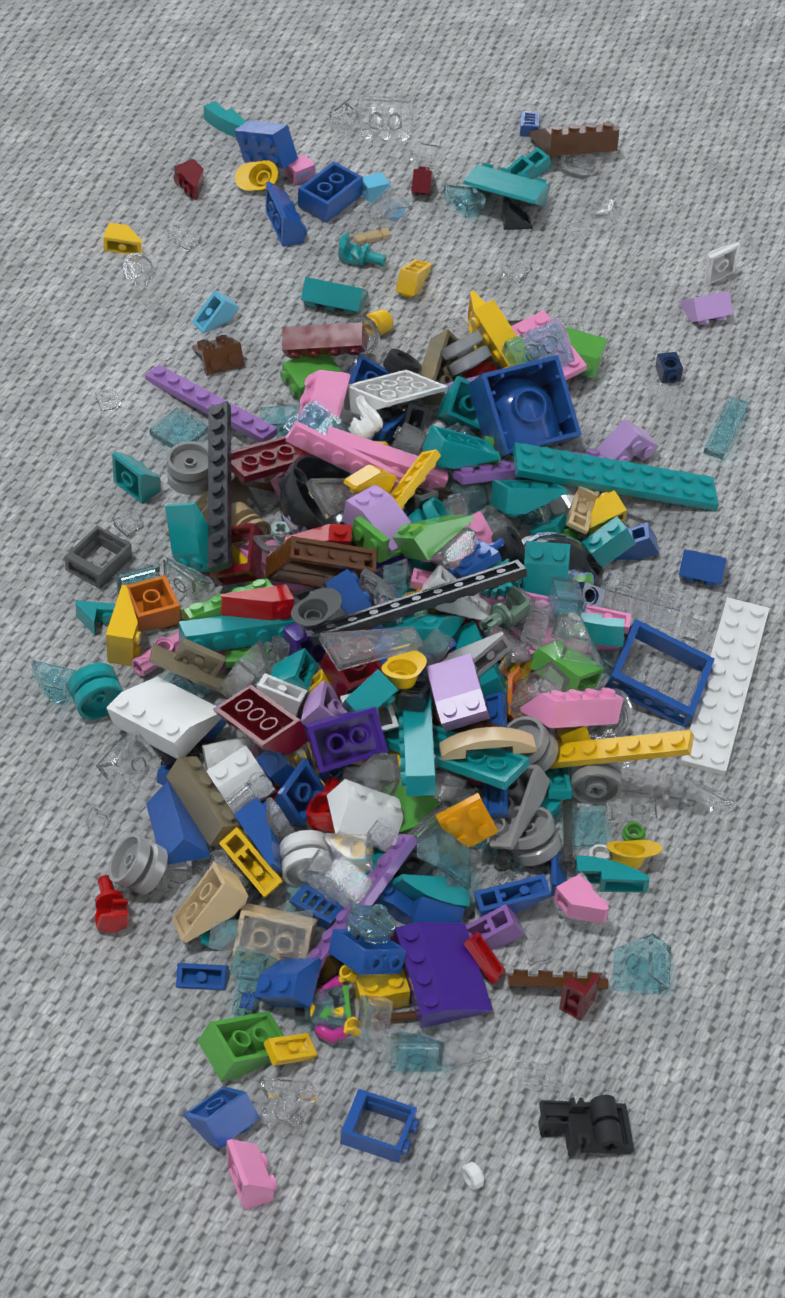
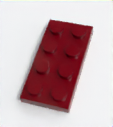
M287 435L232 450L231 472L243 483L251 482L270 475L286 472L299 456L313 454L286 442Z

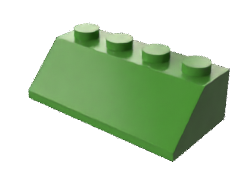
M555 324L587 364V370L579 375L596 378L608 339Z

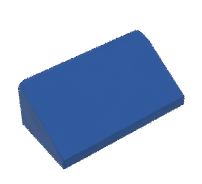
M560 850L549 860L550 892L552 897H555L556 887L568 881L567 858Z
M420 897L414 901L412 923H461L465 908Z
M177 963L176 988L226 990L228 966Z

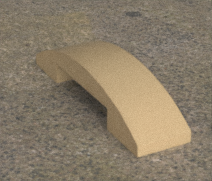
M577 487L568 511L567 526L587 534L593 506L600 491Z
M506 727L472 729L453 735L439 743L442 760L466 758V750L510 746L513 754L537 752L532 734Z

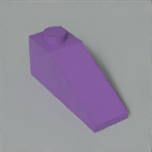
M507 904L466 925L469 937L478 931L491 949L505 946L525 935L517 915Z

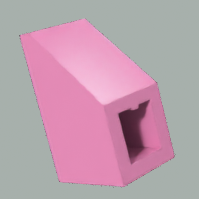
M580 874L556 887L554 902L568 918L600 924L607 921L609 911L607 902L597 895L591 883L585 881Z

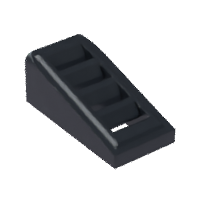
M416 681L412 688L403 689L399 697L400 710L423 712L431 690V683L428 681Z

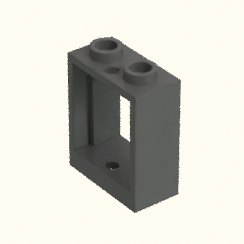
M97 525L64 556L65 570L101 589L132 559V544ZM98 545L117 554L103 568L84 559Z

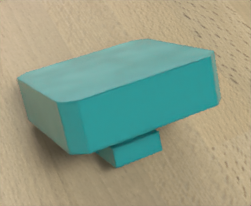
M563 512L537 519L529 531L530 535L539 532L561 533L566 526V514Z

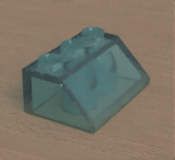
M559 317L506 341L502 349V353L510 367L555 355L559 356L561 366L574 360L569 335Z

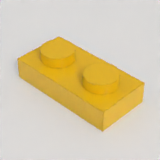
M309 1033L268 1038L263 1043L273 1066L309 1061L318 1055Z

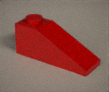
M327 524L286 536L285 541L291 536L351 546L352 525ZM294 550V555H299V551Z
M286 584L221 594L222 616L269 621L292 618L291 611L294 607V597Z

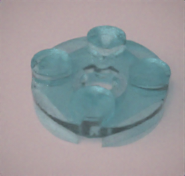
M352 905L346 920V928L354 937H357V934L365 937L364 941L367 943L382 944L388 942L391 936L393 937L396 922L387 913L388 909L384 905Z

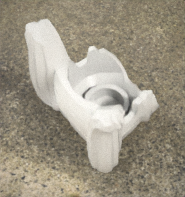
M360 395L355 402L361 419L357 420L354 417L351 426L344 431L372 440L375 433L379 432L383 427V421L377 411L367 403L364 396Z

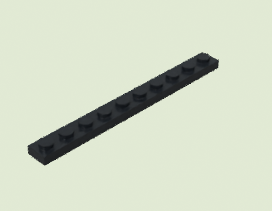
M228 401L208 408V569L211 573L232 567L231 405Z
M515 560L329 620L316 626L306 628L307 637L314 646L324 645L336 638H345L352 633L367 631L379 624H388L395 619L410 617L422 610H431L438 605L453 603L465 596H474L478 592L496 589L499 585L508 582H517L521 578L527 577V570L519 560Z

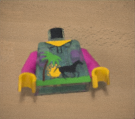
M343 965L339 971L340 975H337L314 991L311 1008H294V1021L310 1022V1034L316 1035L318 1038L331 1044L345 1038H351V1035L358 1037L361 1031L357 1026H360L361 1022L357 1018L351 1017L348 985H345L346 981L349 983L356 981L357 976L354 973H350L354 970L347 965Z

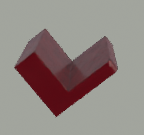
M595 973L586 986L568 977L563 984L559 1009L581 1021L595 1001L600 975Z

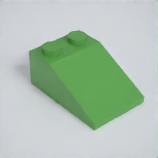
M450 514L406 523L398 528V533L392 538L405 558L428 560L470 524L474 517L472 515Z
M270 1011L212 1021L198 1039V1043L220 1081L238 1078L270 1063L271 1060L263 1043L268 1038L284 1035Z

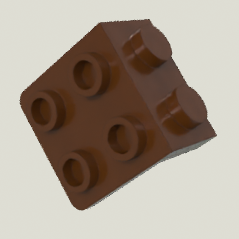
M227 335L216 336V340L212 341L208 339L199 340L196 345L192 346L193 351L201 354L206 375L245 366L241 343L231 337H227Z

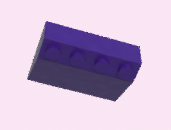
M417 922L395 927L394 942L406 950L403 969L410 988V996L420 1029L493 1011L479 965L463 944L469 938L465 923Z

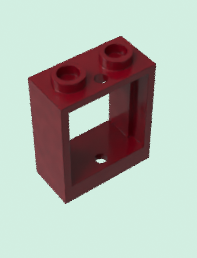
M254 523L232 526V543L249 540L247 563L232 565L230 568L211 573L210 577L220 586L260 579L264 532Z

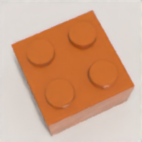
M166 575L126 585L138 621V631L141 634L179 624L180 605Z

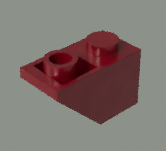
M195 159L174 166L175 174L173 178L175 183L183 188L187 196L190 195L194 200L198 199L204 183V169Z
M418 166V169L413 170L411 193L430 195L434 175L433 171L429 170V167Z

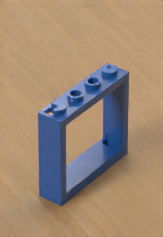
M635 619L629 628L628 634L625 636L623 647H621L604 688L613 689L616 691L615 694L677 725L686 727L695 713L715 658ZM634 638L701 671L688 706L621 673Z

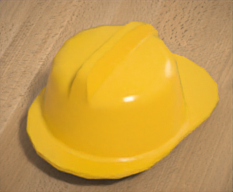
M271 161L245 163L235 172V182L244 191H266V182L275 184L278 181L277 166Z
M404 649L392 654L381 669L385 677L398 689V692L400 689H410L414 686L418 675L425 668L427 660L419 651Z
M651 840L611 841L606 844V848L611 852L612 861L625 864L637 870L643 865L646 857L655 856L663 850L659 843Z

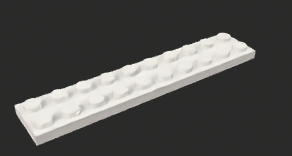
M727 597L711 657L715 658L690 727L694 734L691 755L682 756L681 765L725 776L767 620L768 607Z

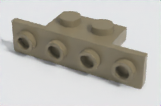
M186 638L183 639L175 653L153 644L149 662L225 696L232 697L234 694L236 680L218 672L224 664L226 656Z

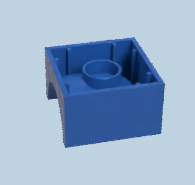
M558 355L484 373L467 385L483 439H485V436L494 438L493 448L499 451L501 460L513 456L515 442L539 447L552 444L563 445L582 435Z

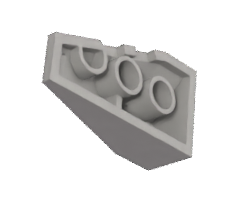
M530 765L508 787V816L493 820L499 832L490 837L491 848L512 850L543 802L550 779L539 765Z

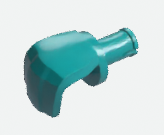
M346 232L339 239L338 257L343 263L353 266H364L367 262L380 265L381 267L385 265L387 255L371 251V245L365 243L363 248L357 244H352L349 232Z

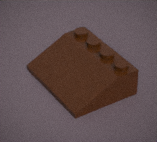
M603 122V124L587 123L583 126L571 124L569 127L552 126V128L529 131V136L548 156L617 151L620 130L611 122Z

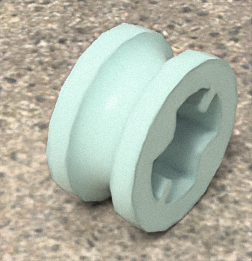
M278 521L272 525L271 535L275 540H285L286 536H290V529L286 522Z

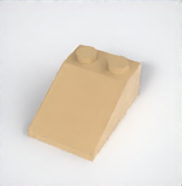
M214 862L172 917L181 940L187 943L233 917L239 909L244 907L249 896L236 874Z

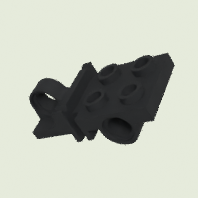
M599 1095L591 1099L590 1102H584V1098H579L577 1103L575 1097H571L569 1101L540 1100L541 1115L538 1121L540 1136L557 1137L564 1133L568 1156H575L580 1147L582 1153L632 1154L634 1146L626 1103H616L615 1097L611 1095Z

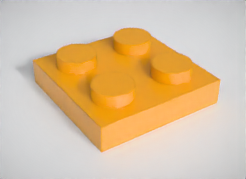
M478 793L435 815L456 855L499 832Z

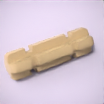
M386 227L381 228L380 231L377 229L365 232L363 235L361 233L354 235V243L360 246L364 245V242L372 243L380 241L381 238L383 240L389 239L390 231Z

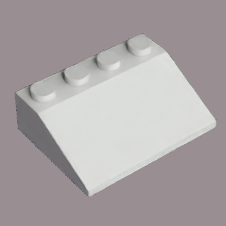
M403 370L348 384L344 399V409L352 412L353 415L360 416L355 402L360 395L364 396L371 407L376 411H380L381 408H392L396 404L410 403L411 400L447 391L448 386L409 370Z
M158 676L121 692L107 707L114 726L176 759L178 757H185L221 719L213 710L217 706Z

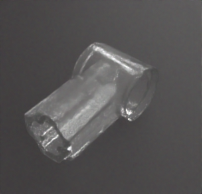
M255 772L246 783L227 797L226 801L237 812L255 797L260 799L268 796L272 791V783L266 774ZM258 780H265L264 788L260 790L255 789L254 786Z

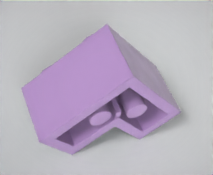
M624 419L597 450L609 459L630 462L634 455L642 460H646L653 455L659 446L646 430Z

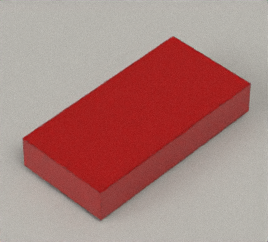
M478 931L463 943L491 984L498 981L506 972Z

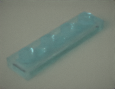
M732 396L729 397L704 447V454L723 460L748 409L749 402Z

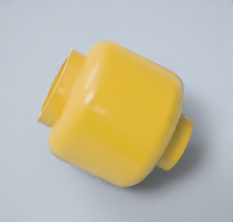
M378 309L366 315L364 327L371 336L380 337L392 330L393 318L387 310Z

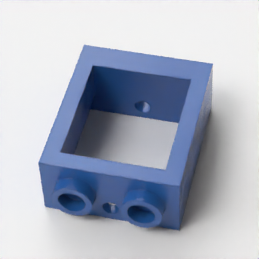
M374 928L333 929L328 953L360 975L401 974L406 950Z
M358 1089L341 1130L340 1144L399 1163L402 1155L407 1156L411 1146V1140H408L411 1133H416L420 1119L416 1118L417 1108ZM365 1110L405 1122L397 1146L356 1133Z

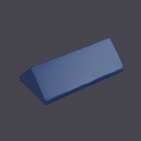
M167 781L146 803L156 844L167 850V865L210 858L205 838L172 785Z

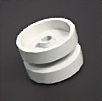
M314 830L298 831L285 837L279 844L282 877L287 884L297 888H301L304 883L310 887L320 886L328 882L335 874L332 845L326 834Z

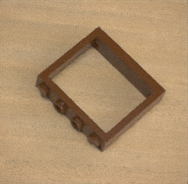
M291 536L266 558L265 579L323 588L322 585L348 569L357 575L360 581L358 584H360L376 572L377 550ZM294 550L299 551V555H294Z

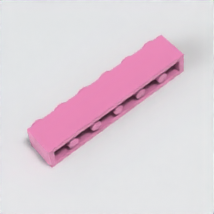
M331 426L328 427L325 433L326 436L403 474H406L418 458V456ZM435 466L429 471L425 481L419 486L438 491L440 497L448 481V467L441 469Z

